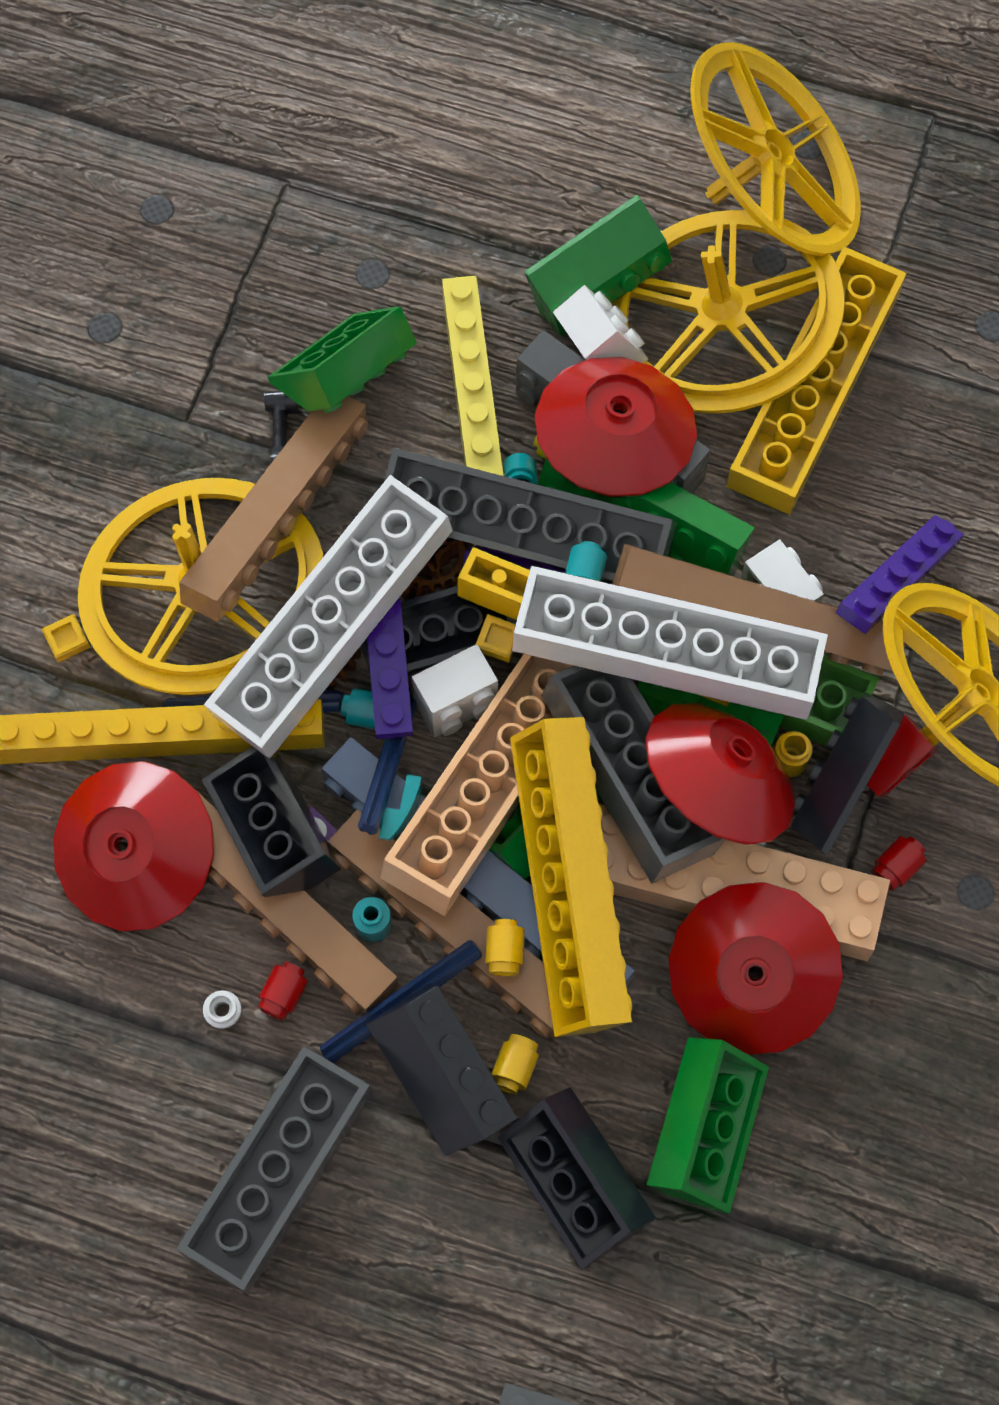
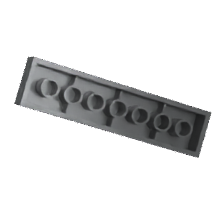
M397 448L392 449L385 480L389 475L393 476L445 513L453 530L448 536L449 538L563 568L567 567L570 551L574 545L584 541L594 542L600 545L607 554L602 578L612 581L614 580L624 544L668 557L677 522L672 519Z

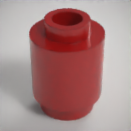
M899 836L875 861L876 866L871 872L874 876L889 879L888 889L894 891L898 886L903 887L926 863L927 860L923 855L926 850L914 837L909 836L906 839Z
M286 961L283 966L274 965L258 996L261 1001L257 1008L271 1017L285 1021L287 1015L293 1013L308 983V980L303 977L305 971Z

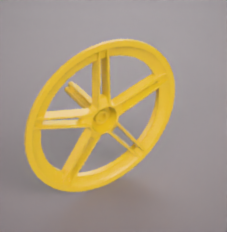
M724 42L710 47L697 60L693 68L690 86L691 104L697 130L704 148L720 176L718 180L706 188L707 192L705 195L707 199H711L713 204L717 205L732 194L744 210L762 228L784 244L798 251L816 256L838 253L842 250L843 246L847 247L857 233L860 224L861 201L853 165L831 120L806 87L790 71L770 56L753 47L734 42ZM728 72L751 127L708 110V92L710 84L717 73ZM753 77L777 92L803 120V123L784 133L776 127ZM806 128L810 130L811 133L794 145L788 139ZM716 139L751 156L730 170ZM813 139L816 140L827 163L833 183L835 201L796 158L795 152ZM760 173L761 207L742 187ZM785 181L829 226L824 233L805 234L783 225Z
M725 210L701 214L680 221L661 231L669 249L691 237L716 231L715 246H708V251L701 252L708 288L704 289L647 278L638 284L634 290L625 293L611 303L612 306L616 305L627 319L631 297L698 314L659 362L653 366L663 373L699 330L702 331L671 367L663 373L679 386L692 406L693 412L730 413L747 410L766 404L790 392L813 374L826 359L836 342L843 322L845 307L843 282L831 254L816 256L796 250L810 267L743 287L735 283L736 229L751 230L772 236L745 210ZM787 219L783 220V225L800 233L811 234L801 226ZM730 229L729 275H726L722 256L723 231ZM819 288V305L812 328L797 350L784 361L747 313ZM654 291H659V292H664V293H669V294H674V295L689 297L690 299L687 300V299H683V298H679V297H674V296H670V295H666V294H662V293H658V292H654ZM747 327L777 365L775 368H772L740 332L742 329ZM719 331H728L765 372L742 382L724 385L694 384L675 378ZM647 360L644 362V364L651 365Z
M201 478L172 484L158 489L128 506L100 533L85 559L80 574L78 608L81 623L89 642L100 658L116 673L139 686L154 691L181 695L213 693L248 651L247 649L233 657L202 665L164 663L197 612L181 604L179 582L207 547L199 499L218 498L242 502L255 485L254 483L228 478ZM192 500L200 547L191 525L187 523L186 501ZM178 504L180 525L177 523L172 527L174 532L172 539L182 562L180 565L110 562L119 544L137 525L151 515ZM302 513L296 518L292 532L288 536L284 535L278 542L276 552L271 558L273 559L295 547L299 563L296 590L324 557L319 539L313 527ZM108 574L142 575V576H163V577H164V580H163V579H152V578H141V577H130V576H119V575H108ZM103 586L177 592L142 654L125 644L111 628L103 607ZM239 596L236 605L265 629L270 622ZM180 608L185 610L154 659H151ZM226 611L224 614L226 618L254 640H257L261 635L259 631L233 611Z
M916 583L906 586L890 599L883 617L884 644L894 675L910 704L926 724L921 730L934 745L941 742L970 769L984 779L999 786V768L977 756L951 733L975 714H978L984 718L999 741V681L993 675L988 644L989 639L999 647V615L976 599L950 587L933 583ZM922 612H934L960 620L964 660L910 616ZM903 642L958 689L959 694L936 715L923 698L911 675L904 653Z

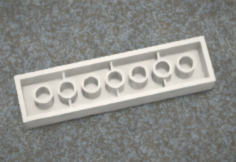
M389 475L205 702L204 706L212 716L270 759L453 531L448 516Z
M531 566L514 630L512 651L807 720L814 703L828 634Z

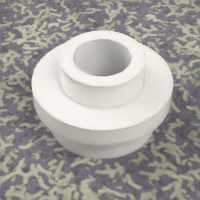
M223 990L216 991L205 1000L203 1014L206 1021L212 1027L226 1029L233 1026L240 1018L241 1004L233 993ZM220 1005L229 1006L228 1014L225 1016L216 1015L217 1007Z

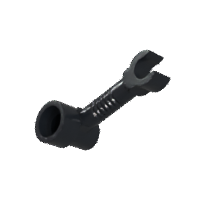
M280 390L264 392L266 412H273L271 463L287 444L286 422L288 414L302 413V407Z

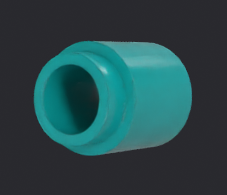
M515 453L505 459L502 465L505 477L538 484L537 465L531 456L524 453Z
M584 541L574 545L570 551L565 574L601 582L607 554L600 545L594 542Z
M352 689L351 695H344L341 705V716L346 717V724L375 729L372 692Z
M376 897L364 898L356 904L353 909L352 918L357 935L362 940L370 943L379 942L386 938L392 925L390 910L387 904ZM370 916H377V918L373 921H369L366 919Z

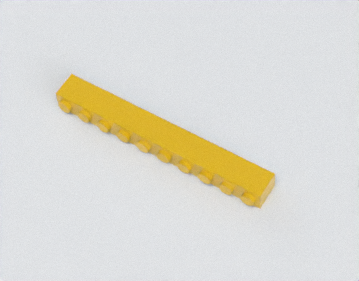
M321 699L316 700L276 751L325 748L324 712ZM204 705L0 715V764L238 753L252 747L243 738L213 717Z

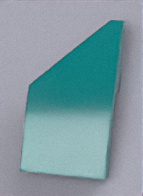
M407 774L400 810L385 808L379 839L390 841L406 828L414 816L423 789L422 777Z

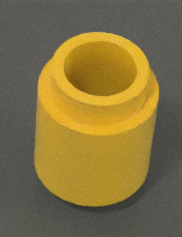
M797 731L782 734L774 748L789 777H795L803 773L812 755L810 740L807 736Z
M496 919L495 925L487 927L485 964L489 965V974L495 976L519 975V967L523 966L525 929L517 926L518 921Z
M511 1034L508 1041L503 1042L491 1073L501 1091L516 1095L518 1090L525 1091L527 1089L539 1057L536 1052L539 1045L535 1041L521 1035Z

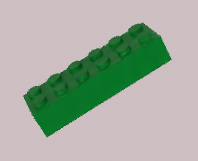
M546 458L537 484L672 519L677 522L668 557L731 576L735 575L755 527L672 482L640 496L608 497L577 487L554 470Z

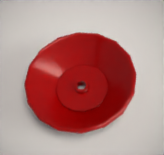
M624 357L590 358L563 369L544 388L534 415L538 445L553 469L577 487L608 497L640 496L669 484L689 463L697 439L693 408L679 386L653 366ZM615 410H620L624 414L616 413Z
M699 703L671 705L653 717L645 738L649 768L663 794L689 821L715 837L743 845L771 842L789 828L795 807L790 778L773 748L754 727L725 711Z
M145 761L112 764L86 778L63 805L53 835L55 871L68 900L91 921L122 932L154 929L182 914L204 888L214 857L212 821L199 793L175 771ZM125 838L128 842V847L122 852L119 843Z
M766 882L729 885L700 900L678 926L668 958L672 995L688 1024L707 1039L723 1040L748 1055L782 1052L811 1037L833 1011L843 979L840 943L824 914L796 891ZM753 966H759L763 970L762 976L758 979H753L748 974L749 969Z

